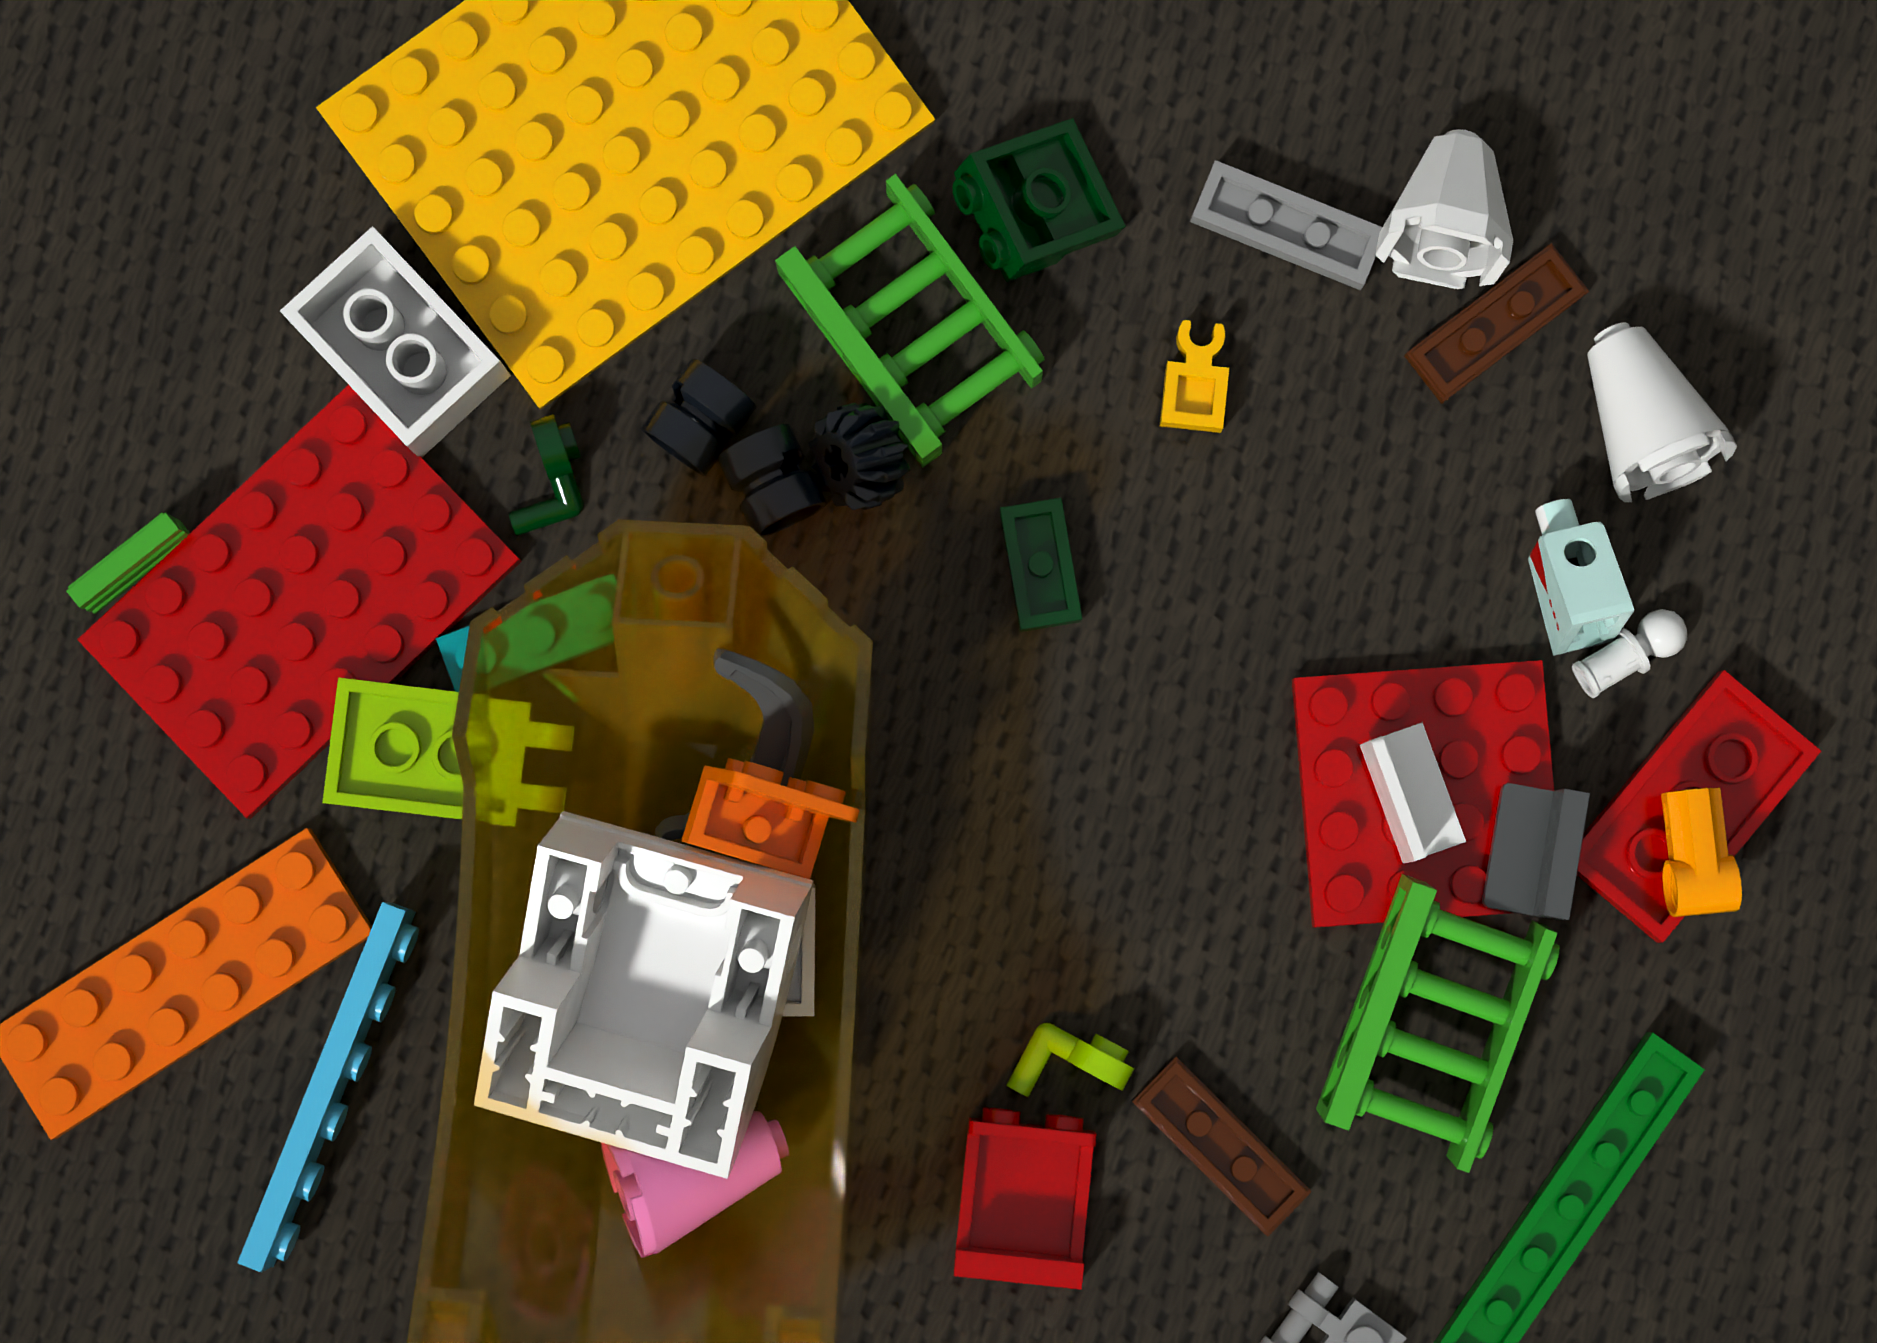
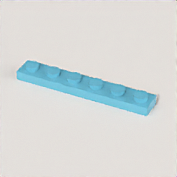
M382 902L237 1262L240 1265L263 1272L274 1267L277 1259L285 1262L296 1244L300 1233V1225L292 1223L300 1200L303 1199L309 1202L320 1184L324 1165L316 1163L324 1140L327 1139L333 1142L344 1124L348 1106L340 1103L348 1080L358 1082L368 1064L372 1046L364 1044V1040L372 1020L382 1022L392 1004L396 988L387 983L396 960L405 963L416 944L419 928L411 925L416 913L413 910L389 902Z

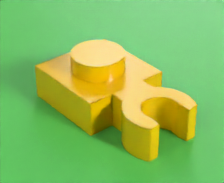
M1183 320L1177 332L1176 344L1179 352L1185 359L1184 363L1168 361L1166 364L1160 426L1221 433L1224 425L1229 368L1212 366V359L1218 355L1224 344L1223 324L1215 323L1211 335L1212 342L1206 346H1197L1191 341L1189 336L1191 321Z

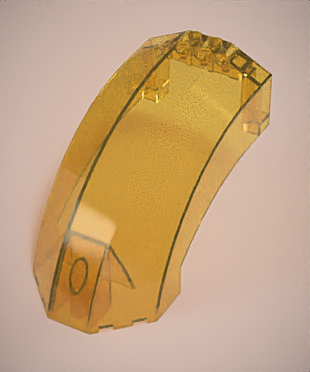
M617 520L598 533L599 542L573 560L566 555L524 584L525 593L499 611L491 607L470 621L452 732L463 782L461 863L452 998L436 1147L407 1343H840L862 968L873 641L855 624L849 627L828 607V599L793 566L787 569L767 550V542L750 526ZM721 648L766 664L796 682L812 702L814 733L800 780L806 782L809 780L845 791L843 804L859 809L860 812L856 823L831 817L828 818L810 880H814L813 884H815L814 1016H782L767 1071L754 1111H760L764 1115L767 1122L777 1119L783 1130L789 1156L780 1159L782 1171L658 1254L642 1258L635 1248L623 1220L622 1213H625L618 1192L614 1193L600 1142L474 1106L492 993L519 956L537 847L560 818V814L566 811L656 836L655 828L663 819L674 815H686L691 811L704 765L725 769L728 758L750 762L762 727L763 713L757 701L747 691L732 680H727L716 672L713 656L714 652ZM682 839L673 840L677 843L686 844L685 842L681 841ZM708 849L706 850V851H710V852L717 853V854H720V855L728 856V855H725V854H722V853H718V852H715V851H712V850H708Z

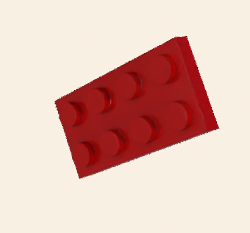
M1725 670L1717 672L1583 833L1577 876L1655 942L1663 943L1685 916L1672 917L1667 909L1664 898L1663 866L1664 862L1669 860L1661 794L1692 789L1720 788L1728 854L1735 856L1821 753V750Z

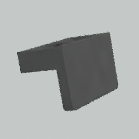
M1512 783L1501 786L1482 896L1484 907L1550 920H1569L1590 793L1570 789L1550 791Z

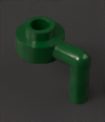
M554 414L530 421V425L555 498L508 512L516 536L576 517L582 512L584 507L570 463L571 460L581 458L570 422L557 425Z

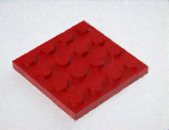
M1543 661L1293 678L1292 688L1312 928L1384 923L1402 874L1422 880L1435 888L1437 892L1434 901L1440 903V909L1457 916L1468 917L1513 913L1484 907L1482 896L1501 786L1512 783L1554 791ZM1423 722L1466 842L1426 856V858L1414 862L1402 863L1360 744Z

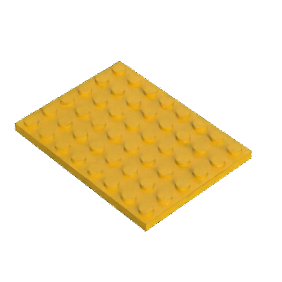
M464 0L316 107L540 410L935 122L931 112L849 0Z

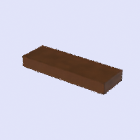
M1551 243L1418 343L1404 357L1442 404L1583 298L1589 290Z
M1176 1056L1131 1100L1267 1237L1312 1192Z

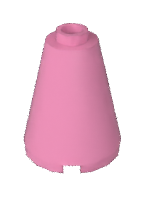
M754 1111L728 1179L600 1142L614 1193L618 1192L625 1213H622L623 1220L633 1244L642 1258L658 1254L780 1174L782 1171L780 1159L789 1156L788 1145L777 1119L767 1122L760 1111Z

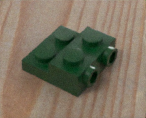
M1073 118L970 153L954 172L956 178L953 183L954 200L962 213L965 215L973 213L983 233L979 239L981 256L990 269L996 270L1000 268L1006 282L1055 265L1066 254L1115 237L1126 227Z

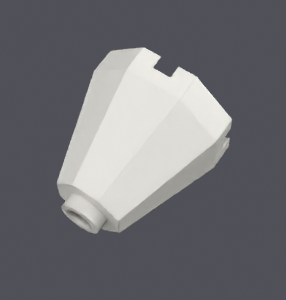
M1451 130L1445 133V135L1435 136L1379 233L1375 255L1383 263L1390 256L1394 260L1392 271L1398 277L1454 289H1464L1467 277L1481 275L1479 286L1495 284L1510 263L1513 236L1494 151L1478 135L1467 130Z

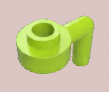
M1043 1023L1034 1031L1006 1086L1029 1097L1051 1053L1121 1091L1124 1090L1135 1068L1124 1063L1129 1053L1128 1050L1096 1033L1091 1043L1088 1044L1051 1023Z

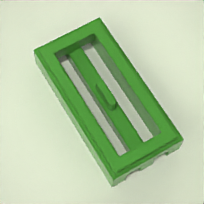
M166 512L161 513L70 584L66 592L79 608H85L86 611H92L94 614H97L152 570L190 532L177 518Z

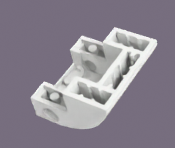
M563 811L560 814V818L537 847L519 956L492 993L474 1106L728 1179L751 1120L776 1041L797 961L814 880Z

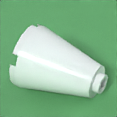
M1623 322L1612 325L1595 336L1594 341L1596 344L1589 350L1587 356L1613 486L1618 497L1623 502H1632L1630 491H1636L1645 487L1647 489L1644 497L1648 500L1689 485L1712 472L1708 460L1720 451L1725 461L1733 456L1737 445L1732 433L1644 327L1630 328L1628 323Z

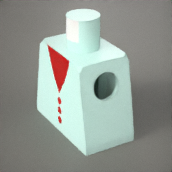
M1571 499L1555 500L1538 507L1535 513L1542 536L1539 537L1528 561L1553 656L1613 642L1634 612V607L1604 525L1601 522L1579 525ZM1577 557L1580 566L1571 564L1567 559Z

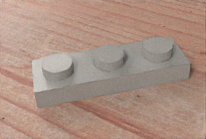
M1216 160L1190 221L1358 290L1363 288L1375 260L1378 237L1382 229L1381 226Z

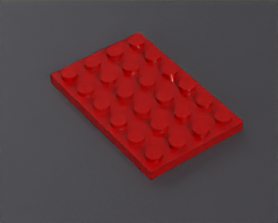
M348 384L77 640L245 818L251 819L330 744L338 678L388 684L395 683L437 643L436 638L445 635L522 561L421 456L418 457L400 440Z

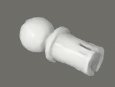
M1664 609L1652 611L1641 619L1637 628V635L1634 636L1625 628L1621 629L1615 641L1582 661L1575 662L1572 666L1573 673L1583 690L1591 698H1595L1600 692L1635 671L1642 674L1649 671L1650 663L1648 656L1666 658L1677 654L1684 648L1687 641L1685 622L1674 611Z

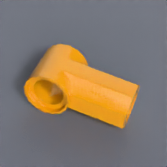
M1720 788L1662 793L1661 798L1669 860L1664 862L1662 881L1664 898L1670 915L1672 917L1738 911L1742 900L1741 878L1734 856L1728 854Z

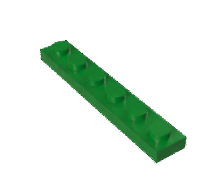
M1653 1032L1645 1033L1434 1343L1520 1342L1705 1071L1704 1068Z

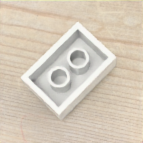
M373 226L280 310L288 321L418 457H423L511 376L501 361Z

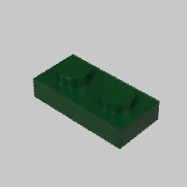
M1055 498L1000 507L999 513L1020 632L1081 622L1082 613L1062 499Z

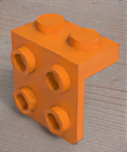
M728 758L725 769L704 765L681 841L810 879L828 818L831 817L856 823L860 810L843 804L846 794L843 790L789 777L787 786H783L781 781L784 772L753 762H742Z

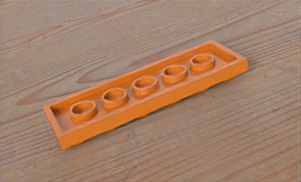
M306 828L0 1023V1058L50 1140L57 1139L367 940L372 925L312 829Z

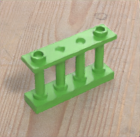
M894 174L886 180V194L894 204L891 208L820 259L813 255L808 260H805L796 246H794L777 258L775 263L778 274L875 405L884 407L888 421H899L898 436L905 444L909 445L907 448L923 468L942 454V443L938 437L945 433L943 429L945 424L1017 372L1021 374L1032 389L1042 380L1043 370L1039 364L1045 359L1034 340L1026 331L1022 330L1017 335L1014 333L929 218L935 214V211L920 188L914 183L906 188L899 177ZM909 225L930 252V255L856 308L849 304L842 310L828 291L835 286L833 279ZM946 274L967 303L891 357L886 353L878 358L865 341L867 337L872 335L869 328ZM980 323H983L1003 350V353L931 405L927 406L923 402L915 408L901 389L908 384L906 377Z
M1402 874L1316 1110L1325 1123L1348 1131L1355 1115L1362 1117L1365 1112L1450 1141L1451 1143L1446 1155L1447 1158L1457 1169L1469 1173L1475 1157L1481 1159L1490 1145L1493 1135V1123L1489 1122V1118L1540 980H1548L1557 964L1559 945L1554 942L1558 933L1543 923L1531 920L1526 937L1522 939L1440 909V903L1434 901L1437 892L1435 888L1422 880ZM1432 933L1516 963L1503 999L1418 969V963L1413 961L1412 958L1420 936L1428 938ZM1411 993L1493 1022L1481 1058L1396 1029V1022L1390 1020L1398 996L1406 998ZM1388 1052L1472 1082L1460 1116L1456 1117L1374 1088V1081L1368 1078L1376 1056L1385 1057Z

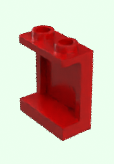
M984 1107L982 1119L969 1118L953 1269L954 1276L1082 1290L1084 1272L1083 1248L1093 1147L1096 1146L1097 1134L1092 1130H1083L1084 1118L1046 1114L1044 1126L1020 1123L1021 1111Z

